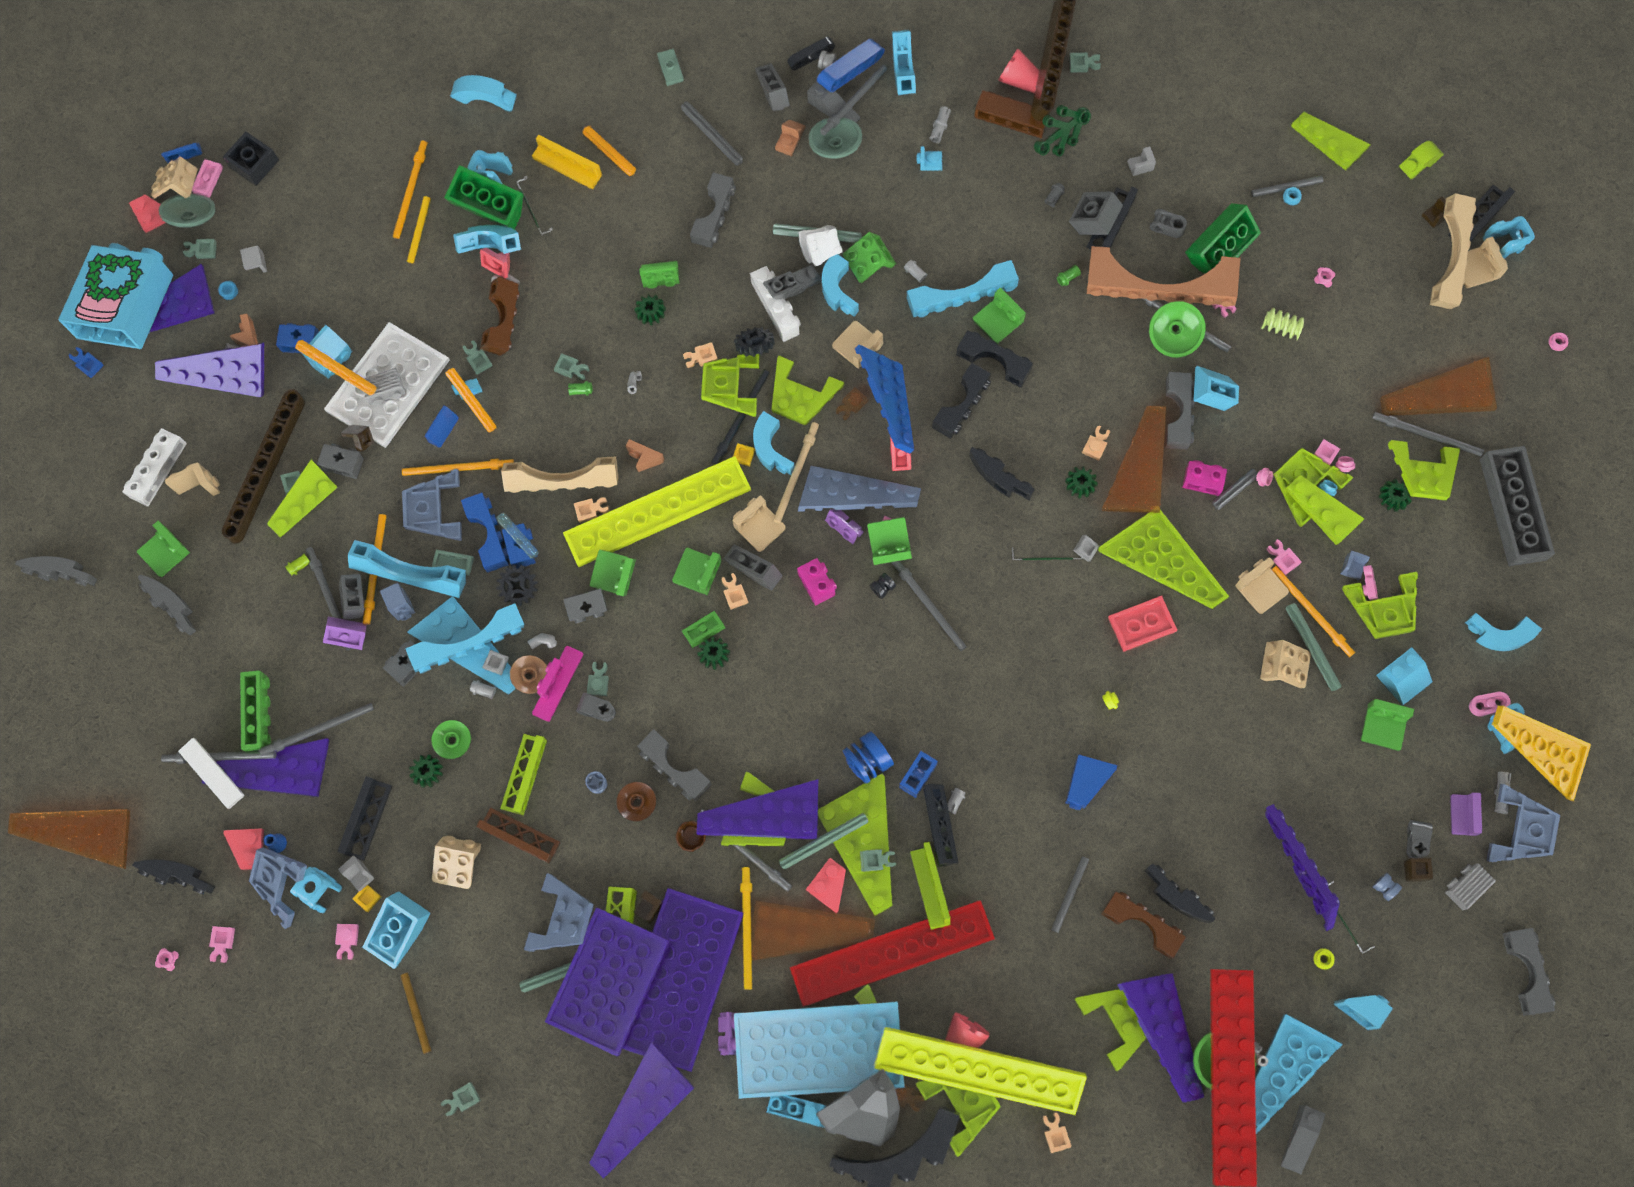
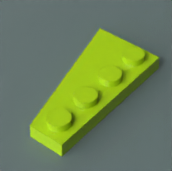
M1303 112L1291 125L1292 128L1345 171L1371 145L1306 112Z
M310 460L267 524L281 538L331 494L337 486Z
M1301 475L1297 476L1284 488L1335 545L1339 544L1364 520L1363 517Z

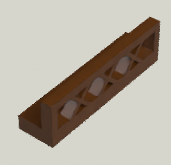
M491 807L483 821L480 820L476 826L480 830L550 864L561 843ZM492 814L500 817L501 825L494 827L488 824ZM515 824L519 833L510 835L507 833L505 826ZM533 833L536 842L530 844L524 842L523 834ZM545 841L554 843L549 854L542 851L540 843Z

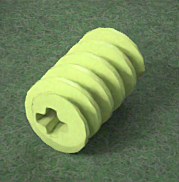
M1272 308L1267 312L1261 329L1268 325L1269 332L1274 327L1275 334L1282 330V336H1285L1289 332V338L1292 339L1294 335H1297V341L1304 325V318L1301 317L1297 321V316L1293 315L1289 319L1290 314L1288 312L1282 316V310L1275 314V308Z

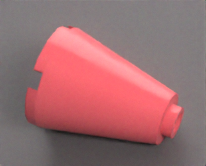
M1017 49L998 81L1035 94L1040 70Z
M955 1013L945 1041L980 1048L988 1040L990 1033L975 1021L973 1023L968 1020V1017Z

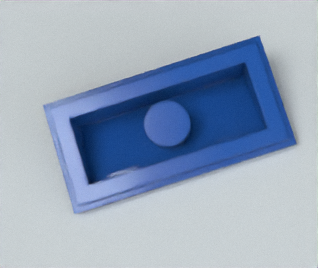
M193 143L161 154L166 162L169 163L171 160L174 161L179 157L186 160L202 155V150L199 143Z
M442 407L425 434L428 442L441 448L459 419L448 407Z

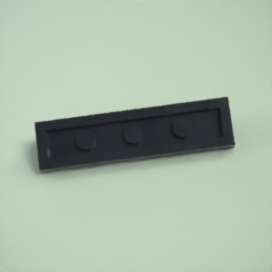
M1493 184L1475 204L1476 213H1474L1473 217H1477V224L1473 225V230L1470 234L1471 242L1509 201L1515 190L1509 187L1503 192ZM1492 191L1500 196L1497 201L1490 200V193ZM1487 205L1488 211L1480 213L1479 206Z
M1118 187L1114 191L1116 196L1120 194L1126 197L1122 203L1123 207L1109 234L1092 235L1087 245L1088 249L1095 246L1093 242L1099 238H1102L1104 242L1102 247L1111 248L1137 196L1138 189L1131 187L1130 191L1127 192Z
M367 776L365 777L337 852L350 857L355 856L359 860L365 861L392 785L376 781ZM376 786L386 788L384 795L376 799L374 795ZM376 804L377 814L369 818L367 809ZM369 823L371 827L370 833L362 837L360 828L362 825ZM361 841L364 847L362 854L351 853L354 845Z
M924 785V796L938 867L958 863L944 785Z

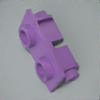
M830 509L825 521L830 527L838 531L844 539L854 544L857 536L860 537L864 532L862 527L853 520L847 523L846 521L849 517L843 511Z
M735 1012L720 1013V1017H718V1032H725V1036H719V1051H721V1055H736Z

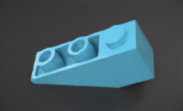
M788 1095L770 1096L767 1112L824 1127L816 1113L826 1105Z

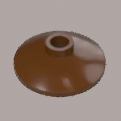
M632 782L625 785L617 796V808L620 814L630 821L637 822L647 819L656 807L654 791L650 786L642 782ZM636 799L641 800L639 806L634 805Z

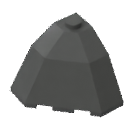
M881 1069L870 1075L842 1097L829 1103L817 1112L816 1115L828 1133L841 1134L846 1136V1138L860 1142L866 1141L872 1143L871 1145L880 1147L895 1135L900 1106L895 1086L884 1069Z

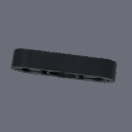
M825 37L791 55L787 63L793 71H796L817 60L822 50L827 53L832 52L835 44L830 37Z

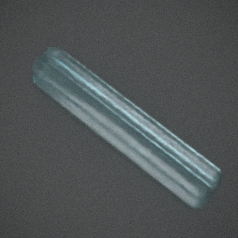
M505 513L497 516L498 522L531 559L535 558L539 553L538 550Z

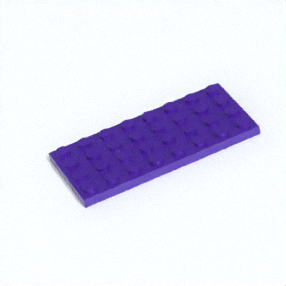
M667 888L652 933L670 942L622 1049L645 1056L651 1042H653L675 1067L692 1072L743 919V912Z

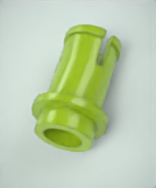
M303 554L293 562H288V565L285 567L291 576L297 575L298 571L309 565L310 560Z

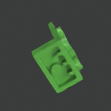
M868 232L843 253V257L849 262V267L860 283H863L882 266L892 268L896 265L880 236Z
M677 261L641 265L639 269L643 287L653 289L661 285L671 287L680 283Z
M1000 287L995 292L994 300L973 317V321L998 344L1024 322L1026 313Z
M904 517L868 523L874 565L912 558Z
M157 521L152 525L157 530L155 532L156 535L137 550V553L159 577H163L190 552L166 526Z
M686 548L672 579L673 583L708 595L721 564L720 554L713 552L709 556Z
M599 550L590 586L602 588V590L616 593V595L627 596L636 559Z
M1378 699L1372 700L1368 703L1361 741L1397 751L1401 750L1406 722L1413 717L1414 709Z

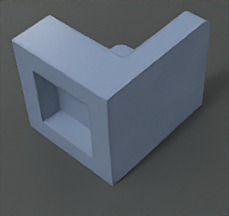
M1351 550L1345 557L1340 574L1360 580L1363 567L1370 557Z

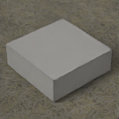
M1082 535L1073 551L1084 560L1091 561L1100 545L1087 535Z
M490 650L482 668L502 675L509 657Z

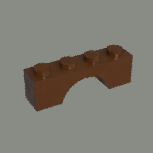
M501 277L491 282L489 300L498 309L499 323L496 327H490L483 332L481 350L500 356L510 350V336L514 330V324L512 323L517 312L515 305L519 297L518 283Z
M1124 892L1113 893L1101 914L1117 925L1131 919L1145 923L1153 934V948L1169 959L1174 958L1186 938L1182 935L1183 931L1172 925L1170 927L1165 924V919L1157 914L1153 916L1148 913V908L1140 903H1133Z

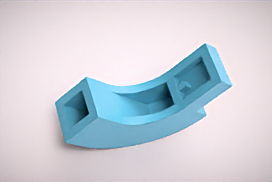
M910 30L892 31L893 63L898 95L916 93Z
M468 75L460 77L454 82L450 97L464 104H468L472 100H485L510 112L513 109L517 94L505 89L504 83L492 78Z
M506 226L469 227L468 231L453 234L456 252L458 253L485 247L498 249L503 254L521 250L518 232Z
M836 254L827 260L823 268V295L828 305L834 311L840 307L845 314L850 313L852 316H855L859 312V304L844 294L838 285L841 278L849 270V262Z
M763 411L755 424L753 433L756 455L763 466L769 471H772L776 466L779 472L791 475L795 467L794 463L778 454L771 446V440L780 427L779 420Z
M1477 613L1473 614L1465 622L1471 632L1480 635L1476 642L1496 651L1518 649L1535 638L1542 630L1527 616L1520 620L1512 630L1496 629Z

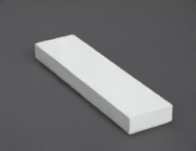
M192 738L178 751L228 809L245 796L196 738Z

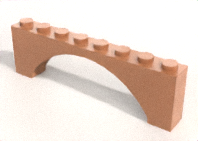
M1092 246L1087 294L1093 296L1106 295L1113 298L1128 297L1130 299L1142 298L1150 301H1183L1189 304L1203 303L1204 305L1215 304L1224 307L1235 306L1238 297L1240 258L1221 257V261L1212 270L1189 282L1157 284L1140 279L1124 269L1112 256L1110 248Z

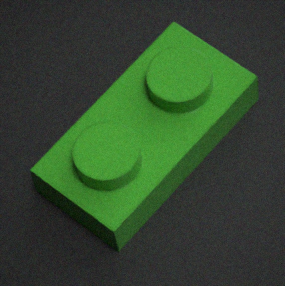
M713 611L682 630V633L691 647L694 648L704 642V639H709L725 629V626L716 612Z

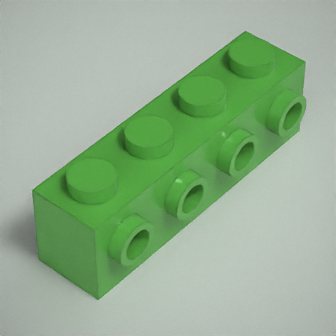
M261 671L240 673L241 749L246 752L259 751L258 749L271 744V738L268 734V726L271 723L270 716L268 715L270 698L267 696L270 680Z

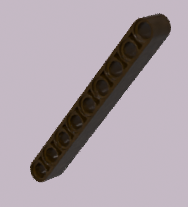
M1056 0L1053 5L1031 108V115L1037 121H1042L1054 109L1076 0Z
M289 389L284 393L222 527L223 536L231 543L237 544L244 539L303 410L305 400L295 389ZM275 447L273 451L269 452L270 448ZM267 463L266 467L261 469L262 465ZM259 480V483L254 485V482ZM252 496L251 500L246 502L247 498ZM244 513V516L238 519L239 515ZM236 530V533L233 536H230L232 531Z

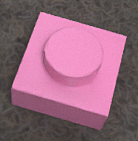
M1323 439L1314 455L1330 465L1340 448Z

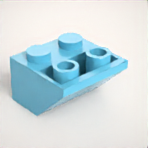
M1199 366L1195 367L1194 401L1223 411L1238 404L1239 386L1231 378Z

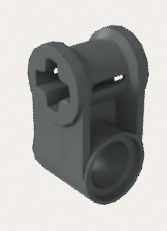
M1157 209L1155 211L1154 221L1149 226L1152 231L1173 238H1180L1184 235L1187 225L1185 217L1170 213L1164 209Z
M588 693L582 694L576 712L581 715L606 722L614 719L616 714L610 702ZM608 708L609 712H604L603 714L602 710H606Z
M1409 821L1406 850L1409 858H1423L1429 854L1433 831L1432 823Z

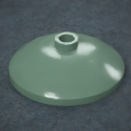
M844 117L826 135H822L820 130L827 124L829 118L818 122L809 133L811 149L816 154L825 158L837 159L846 157L855 152L862 142V131L859 125Z
M191 194L187 198L176 195L165 200L159 207V215L164 222L182 228L196 227L204 224L215 214L214 202L210 198L199 194Z

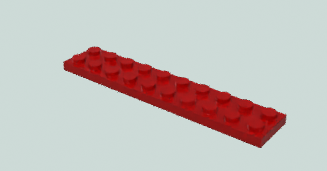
M981 900L949 911L950 925L931 930L928 919L790 967L802 1006L805 1007L995 940Z
M1210 969L1213 1185L1257 1187L1253 970Z

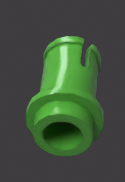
M1073 265L1064 273L1060 272L1057 281L1061 286H1067L1071 280L1081 275V271L1077 266Z
M585 381V383L568 384V388H570L568 389L569 395L585 394L589 396L593 392L592 383H588V381Z

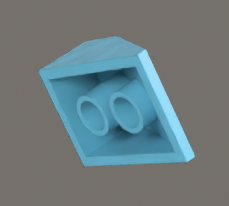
M400 892L386 897L363 948L393 969L397 968L422 931L430 912Z

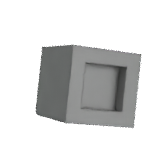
M1150 147L1143 148L1141 156L1128 159V165L1133 176L1153 171L1156 163Z
M258 245L240 250L245 270L260 267L263 272H267L264 254Z
M352 856L338 869L342 875L351 881L358 891H361L375 879L367 867L355 856Z

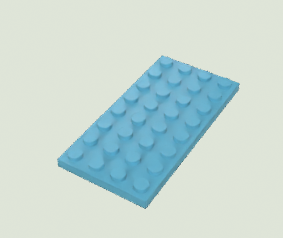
M898 1002L734 1013L739 1099L852 1090L870 1075L879 1071V1069L874 1068V1063L884 1028L889 1027L900 1030ZM885 1071L895 1088L905 1087L904 1075Z

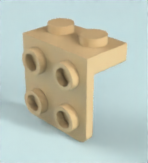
M182 157L174 161L171 160L168 165L160 167L156 172L157 178L152 185L153 191L151 196L156 198L171 188L184 198L189 197L198 169Z
M1493 237L1485 239L1479 248L1468 251V264L1464 273V285L1466 288H1471L1500 279L1508 269L1507 261L1502 257L1500 247Z
M853 321L833 342L832 347L859 369L862 358L860 354L856 353L855 348L860 344L874 352L878 351L883 345V334L879 330L872 334L858 321Z
M198 462L188 465L186 469L173 473L165 479V483L179 495L199 484L213 496L220 493L218 489L220 483L217 478L212 476Z
M760 495L757 499L753 498L747 504L748 507L743 511H738L732 520L734 528L758 552L763 551L786 529L782 522L778 524L773 521L775 515L767 508L766 500Z
M1270 557L1265 561L1261 559L1255 563L1252 571H1244L1238 577L1240 580L1235 585L1259 614H1263L1289 593L1287 587L1270 569L1274 564Z
M1285 640L1266 642L1260 679L1264 681L1281 680L1298 688H1305L1311 657L1310 652Z
M443 836L435 845L432 881L465 889L470 888L472 885L474 859L481 850V844L475 843L473 840H460L453 836Z

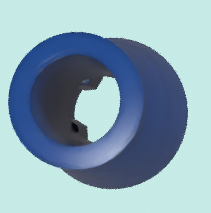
M279 833L268 834L264 838V843L269 850L280 853L285 849L287 840L284 835Z

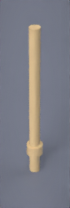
M812 422L808 434L803 439L802 450L773 521L775 523H781L810 447L814 445L816 440L815 435L819 424Z

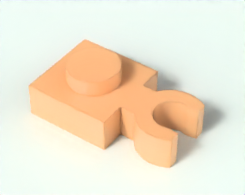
M712 342L695 347V353L686 352L683 354L684 359H692L690 362H686L687 368L693 367L697 362H699L701 367L704 363L718 360Z
M1097 426L1095 430L1096 437L1090 435L1082 451L1083 454L1098 461L1107 445V442L1103 440L1107 439L1110 430H1107L1106 434H1100L1101 426Z
M592 498L574 503L579 523L597 518V512L608 513V507H601V504L607 502L606 498H600L596 503H593Z
M734 573L731 574L732 582H726L725 578L722 577L723 585L728 588L724 590V594L730 610L748 604L742 584L736 586L737 579Z
M1056 1112L1053 1113L1055 1117L1053 1123L1048 1121L1047 1116H1043L1044 1124L1050 1129L1044 1133L1051 1153L1071 1147L1065 1126H1058L1060 1118Z

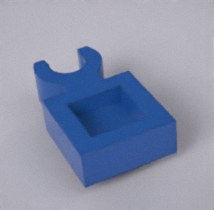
M76 347L75 349L79 352L78 356L73 357L69 354V358L77 363L75 365L77 368L92 378L104 365L89 352L85 355L80 348Z

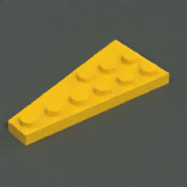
M1498 705L1492 725L1566 799L1574 801L1591 744L1505 706Z

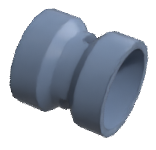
M594 771L587 775L585 783L591 792L600 794L606 790L607 780L603 774Z
M1388 873L1382 875L1372 886L1377 891L1383 893V897L1387 901H1390L1402 889L1398 883L1392 881V877Z

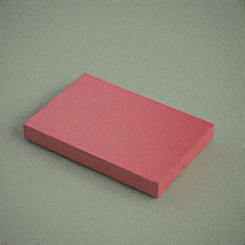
M1162 596L1108 616L1123 652L1177 632L1175 623Z

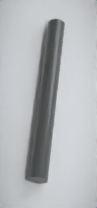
M1321 175L1251 190L1252 197L1285 191L1291 187L1299 188L1323 183V177Z
M1084 856L1081 857L1051 928L1053 932L1059 933L1087 867L1089 859Z

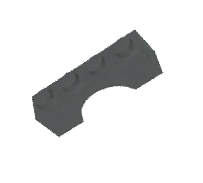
M712 173L707 187L708 196L716 203L715 208L710 215L695 219L690 233L691 243L712 248L713 244L718 241L719 227H723L725 221L724 213L729 211L730 197L734 196L736 191L732 177Z
M1169 372L1167 375L1166 396L1178 404L1181 415L1177 421L1168 424L1165 430V448L1188 449L1190 444L1194 442V432H1191V426L1194 425V415H1191V408H1194V397H1191V391H1194V380H1191V373Z
M653 729L637 746L640 750L638 754L646 761L650 759L654 763L653 768L660 774L664 772L669 777L667 781L674 787L678 785L683 790L681 794L689 801L693 799L696 802L712 785L711 781L697 768L687 772L677 771L672 768L667 761V752L670 745Z
M1529 928L1502 933L1507 954L1520 958L1529 971L1528 986L1518 995L1523 1016L1555 1011V999L1550 994V980L1544 971V957L1539 952V938L1534 929Z

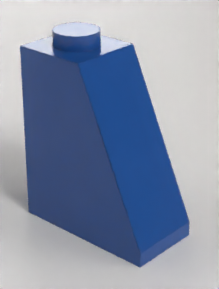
M1078 755L1065 803L1075 810L1085 808L1116 771L1117 765Z

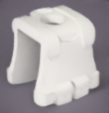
M827 225L818 229L799 231V243L803 256L808 263L813 262L815 266H818L826 259L843 252L836 227Z

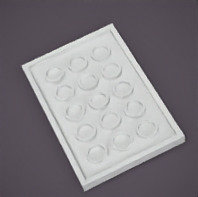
M389 322L353 369V372L362 378H367L396 368L400 374L405 394H402L397 399L384 400L380 405H370L365 398L364 392L345 380L324 410L349 426H369L373 440L386 448L450 360L447 356Z

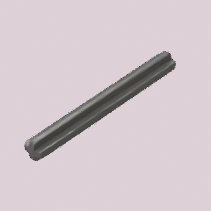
M685 101L681 105L682 111L736 166L743 162V157L689 102Z

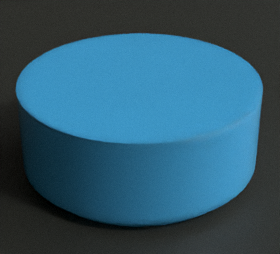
M225 281L219 286V294L226 300H231L238 294L237 286L231 281Z

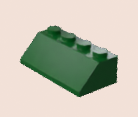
M459 165L444 198L455 206L498 225L515 230L521 217L523 193Z
M1231 203L1185 253L1191 264L1203 274H1206L1221 261V257L1238 258L1261 234V231L1247 205Z

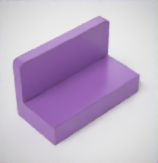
M328 617L323 643L362 650L367 624Z
M1471 793L1469 795L1452 794L1450 796L1451 833L1470 836L1481 834V793Z

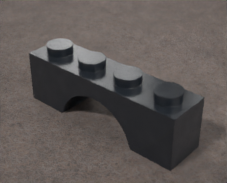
M967 330L957 347L956 355L971 363L985 357L999 361L1005 370V380L1022 388L1032 370L1033 363L1027 357H1020L1014 354L1011 349H1004L998 346L995 341L987 340L977 332Z
M971 363L962 376L961 381L967 394L965 400L955 407L942 406L933 420L932 428L950 439L954 434L958 435L962 428V421L964 419L968 420L972 413L970 409L973 405L977 406L982 398L980 394L983 390L987 391L992 382L990 381L991 373Z

